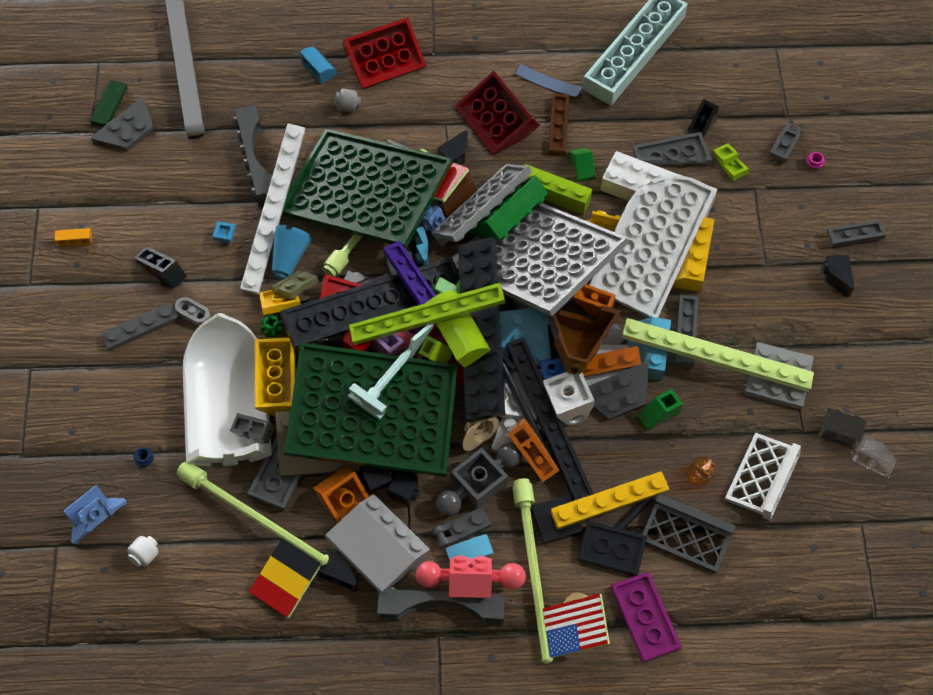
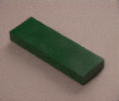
M110 80L90 120L91 124L104 127L112 121L128 88L126 83Z

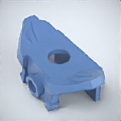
M97 485L92 487L64 510V513L74 524L71 542L78 544L84 536L92 532L108 516H112L116 510L126 505V500L124 498H106Z

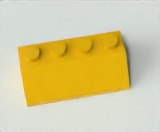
M703 217L672 287L701 292L714 219Z
M289 338L255 339V409L275 417L276 412L291 410L296 377L295 348L293 349Z

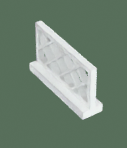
M755 433L727 492L725 501L762 514L764 519L771 521L799 459L801 446L795 443L791 446ZM757 440L766 443L768 448L758 451L755 446ZM778 448L786 450L785 455L778 458L773 451ZM770 452L773 459L763 462L760 455ZM757 456L760 464L750 467L748 460ZM776 463L778 471L769 474L766 466ZM763 468L766 475L756 479L752 471ZM750 473L753 480L742 483L741 475ZM769 480L770 488L761 490L758 483ZM755 484L758 492L748 495L745 487ZM742 489L745 497L740 499L732 497L733 492ZM761 496L763 504L761 507L753 505L750 499Z

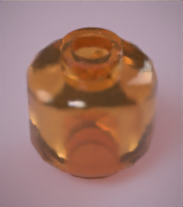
M704 456L697 457L687 468L690 482L698 486L707 485L717 473L714 462Z

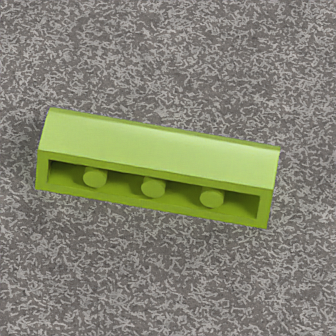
M446 291L436 295L426 303L458 295V293ZM470 313L436 322L456 360L465 368L491 350Z

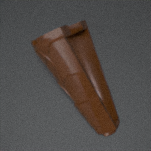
M601 305L596 319L563 311L561 308L553 316L547 315L557 351L568 373L578 375L586 369L599 351L609 330L618 319L620 310Z

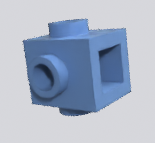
M430 205L419 227L423 226L425 231L432 232L445 220L442 209L437 205Z

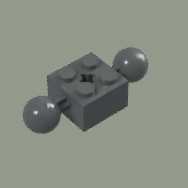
M511 442L504 443L499 447L495 460L483 448H480L451 471V481L458 489L455 491H444L438 495L436 499L438 512L444 516H454L461 509V501L465 498L478 509L506 487L508 475L502 468H513L521 462L522 453L517 446Z

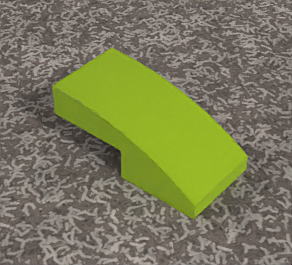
M727 143L713 150L719 164L733 181L749 173V168L738 159V152L730 144Z

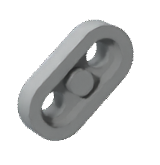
M189 297L179 298L175 303L177 314L195 325L200 326L210 318L208 308Z

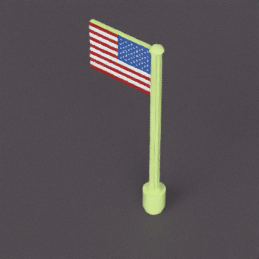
M529 479L515 480L512 490L515 507H518L522 513L542 654L541 662L548 664L556 657L609 645L602 594L544 608L530 512L531 506L535 504L533 487Z

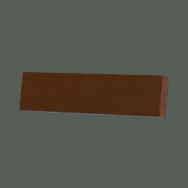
M552 94L548 155L566 156L570 95Z

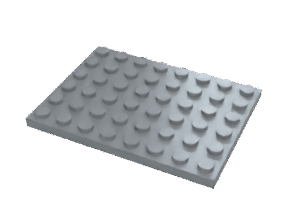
M541 203L538 206L535 205L532 208L533 212L527 217H523L520 220L521 223L516 228L510 229L505 239L501 241L496 240L498 283L501 284L503 294L547 315L553 316L629 242L627 237ZM475 236V237H474L471 241H469L468 243L474 242V241H478V240H482V239H484V238H481V237H479V236ZM457 252L452 258L459 273V254Z

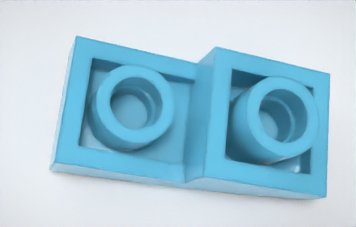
M422 226L417 228L416 237H414L417 245L415 259L418 264L425 266L428 265L429 254L427 236Z
M487 534L446 548L449 560L459 555L475 558L477 556L487 557L494 554Z

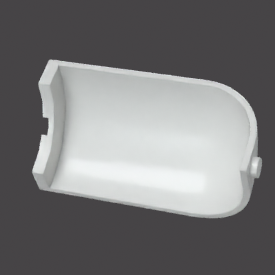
M223 313L215 314L196 329L189 340L184 354L186 463L210 466L211 463H223V466L239 465L238 461L249 459L250 462H255L272 455L271 438L269 443L265 444L252 438L247 439L230 432L237 413L269 422L270 420L269 414L255 409V339L257 338L242 322Z

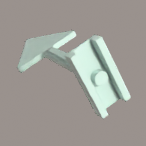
M435 323L427 325L412 337L409 348L399 356L374 387H371L366 392L354 383L349 388L348 398L380 420L384 416L387 407L377 400L380 392L406 363L408 358L413 357Z

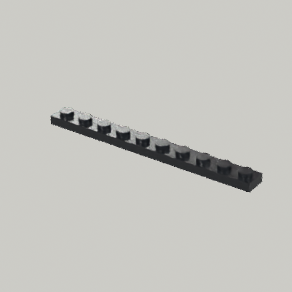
M525 338L506 343L505 347L512 363L517 367L516 372L573 501L593 495L594 493L562 421L557 418L544 387L542 376Z

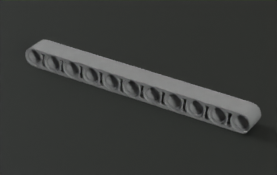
M165 0L187 137L203 135L205 131L184 0Z

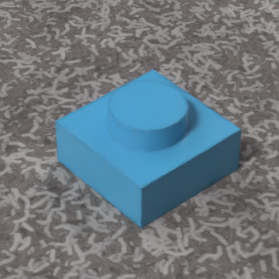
M218 221L212 236L213 240L231 244L236 231V225Z

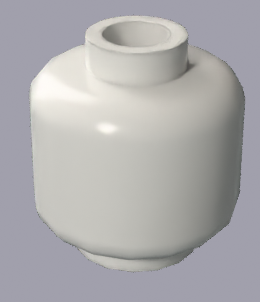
M139 536L128 547L127 557L137 567L148 566L158 555L156 547L158 543L150 536L147 538Z

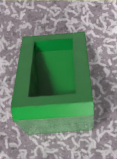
M586 147L569 151L578 181L596 178L593 151Z

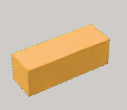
M90 228L55 231L54 241L57 247L92 244V232Z

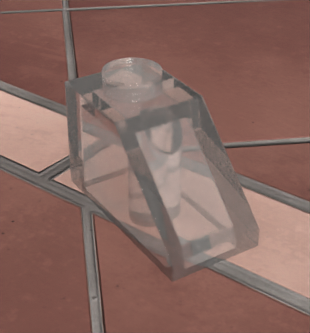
M864 435L852 458L853 461L888 478L897 462L884 443L867 435Z

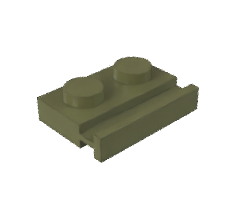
M297 270L273 285L272 291L274 294L278 292L280 296L293 299L317 284L318 278L308 272L300 273Z

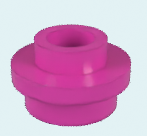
M813 152L807 157L806 162L810 168L820 169L824 166L825 159L821 153Z

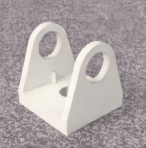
M565 372L543 380L557 418L567 425H575L588 417L595 401L583 373L573 375ZM572 389L574 390V394H573V395H571V396H566V395H564L565 393H568V392L571 391ZM581 415L579 418L571 420L572 418Z

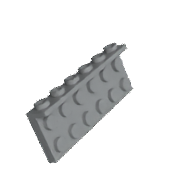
M514 164L503 166L431 232L438 244L444 246L448 241L458 242L463 239L466 232L475 228L478 221L488 216L491 209L501 204L503 198L514 192L516 186L527 180V176L532 173L530 167Z

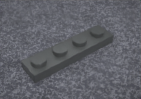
M680 294L677 333L696 338L699 296ZM675 354V365L694 367L695 359Z
M169 302L104 331L101 335L110 352L180 319L172 302Z

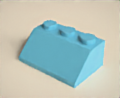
M651 317L639 321L670 330L671 320ZM629 340L628 348L639 347L641 363H649L648 379L662 381L667 351Z

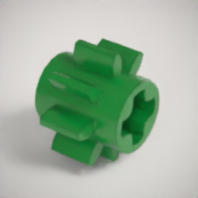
M268 314L265 319H261L262 325L260 330L265 332L266 338L268 336L276 338L279 333H283L281 327L284 324L282 320H279L278 315Z

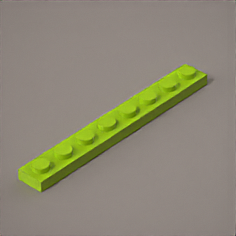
M497 283L350 324L349 328L353 344L357 345L506 302L501 284Z

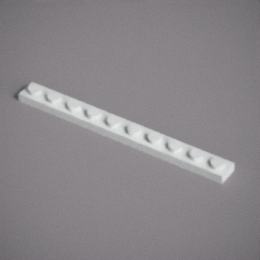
M287 124L240 287L241 291L256 295L260 293L274 243L275 228L279 225L305 134V127Z

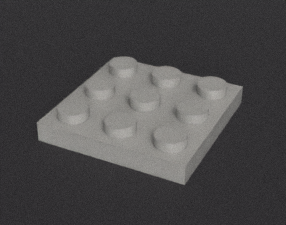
M757 342L754 352L756 356L811 371L814 356ZM749 375L744 395L802 410L806 391Z

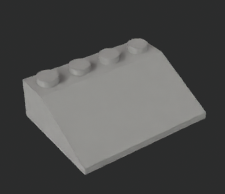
M374 494L359 503L325 535V538L380 593H383L415 570L425 561L430 550Z

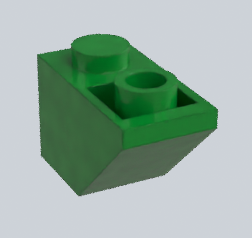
M670 389L655 397L637 414V418L646 431H649L679 415L683 403L673 389Z

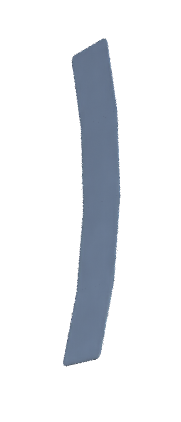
M520 64L516 71L517 75L533 83L566 95L577 97L582 89L581 86L551 78L523 64Z

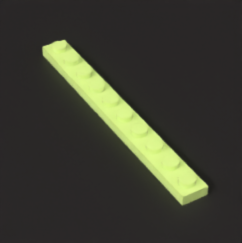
M627 318L621 338L806 392L811 390L814 375L812 371Z

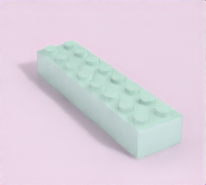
M648 0L585 74L582 89L612 106L685 18L688 4L682 0Z

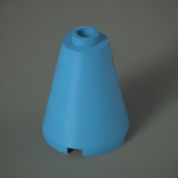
M286 225L276 226L272 272L275 274V277L285 279L292 274L311 241L308 233L292 227L291 230L286 229Z

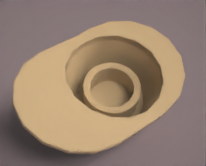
M494 417L466 422L464 426L466 434L462 443L463 449L471 451L490 439L499 428V420Z

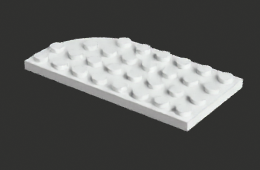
M679 175L676 177H659L640 187L627 203L614 231L627 237L629 243L592 278L589 285L615 294V301L649 318H658L716 189L693 178Z

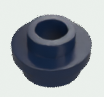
M141 447L136 450L133 459L138 466L146 467L153 462L154 454L151 449ZM142 456H147L146 459L141 460Z

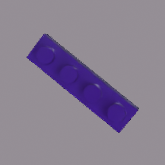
M400 241L383 249L382 252L418 305L425 304L436 296Z

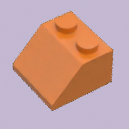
M344 466L313 488L320 502L336 523H339L359 503L369 497L356 473L347 466Z

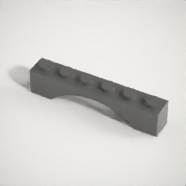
M256 105L235 109L236 117H233L235 128L239 127L240 129L237 131L239 141H243V145H240L242 156L246 155L247 159H244L246 170L250 169V173L247 175L249 183L254 185V188H251L253 199L257 198L258 205L265 204L273 175L259 164L254 155V144L261 131V125Z
M390 587L383 593L379 592L378 620L399 621L406 615L419 609L444 606L464 611L475 617L482 624L503 625L505 594L491 591V598L449 597V590L446 592H438L437 589L417 591L415 588L396 590V588Z

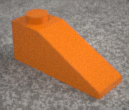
M525 418L508 429L509 437L543 482L559 471L557 465Z

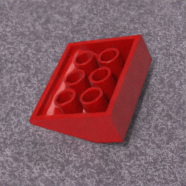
M408 17L351 36L342 42L347 59L362 89L426 67Z

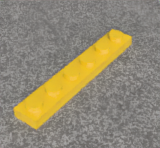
M661 471L552 508L550 513L558 530L669 491V487Z

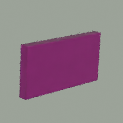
M649 572L610 586L642 664L682 649Z

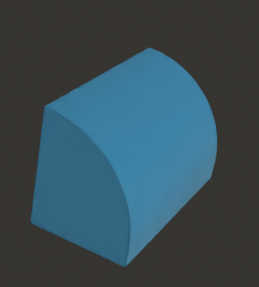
M308 47L300 51L301 63L321 84L338 74L337 70L316 48Z

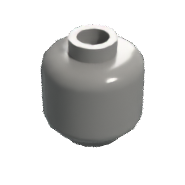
M343 88L336 92L334 106H337L338 111L353 113L356 107H360L361 98L358 97L355 90Z

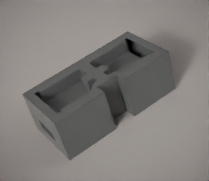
M237 413L230 432L243 438H252L255 441L268 444L275 425L263 419Z

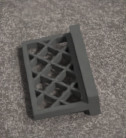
M659 494L642 535L647 536L649 530L657 528L661 538L654 541L647 538V544L717 573L735 525ZM657 509L665 512L668 520L658 523L655 518ZM682 519L685 521L687 528L677 531L673 521ZM670 523L674 533L663 536L659 526ZM696 527L704 528L707 536L696 540L692 529ZM689 530L693 541L683 545L678 534ZM715 535L725 537L724 544L715 548L711 537ZM676 536L680 546L672 549L667 546L665 539ZM708 539L712 549L702 553L697 542ZM695 544L699 554L691 557L687 555L684 548ZM714 552L717 558L715 566L707 564L704 555Z

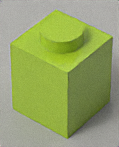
M427 335L418 353L433 361L448 363L453 352L449 346Z

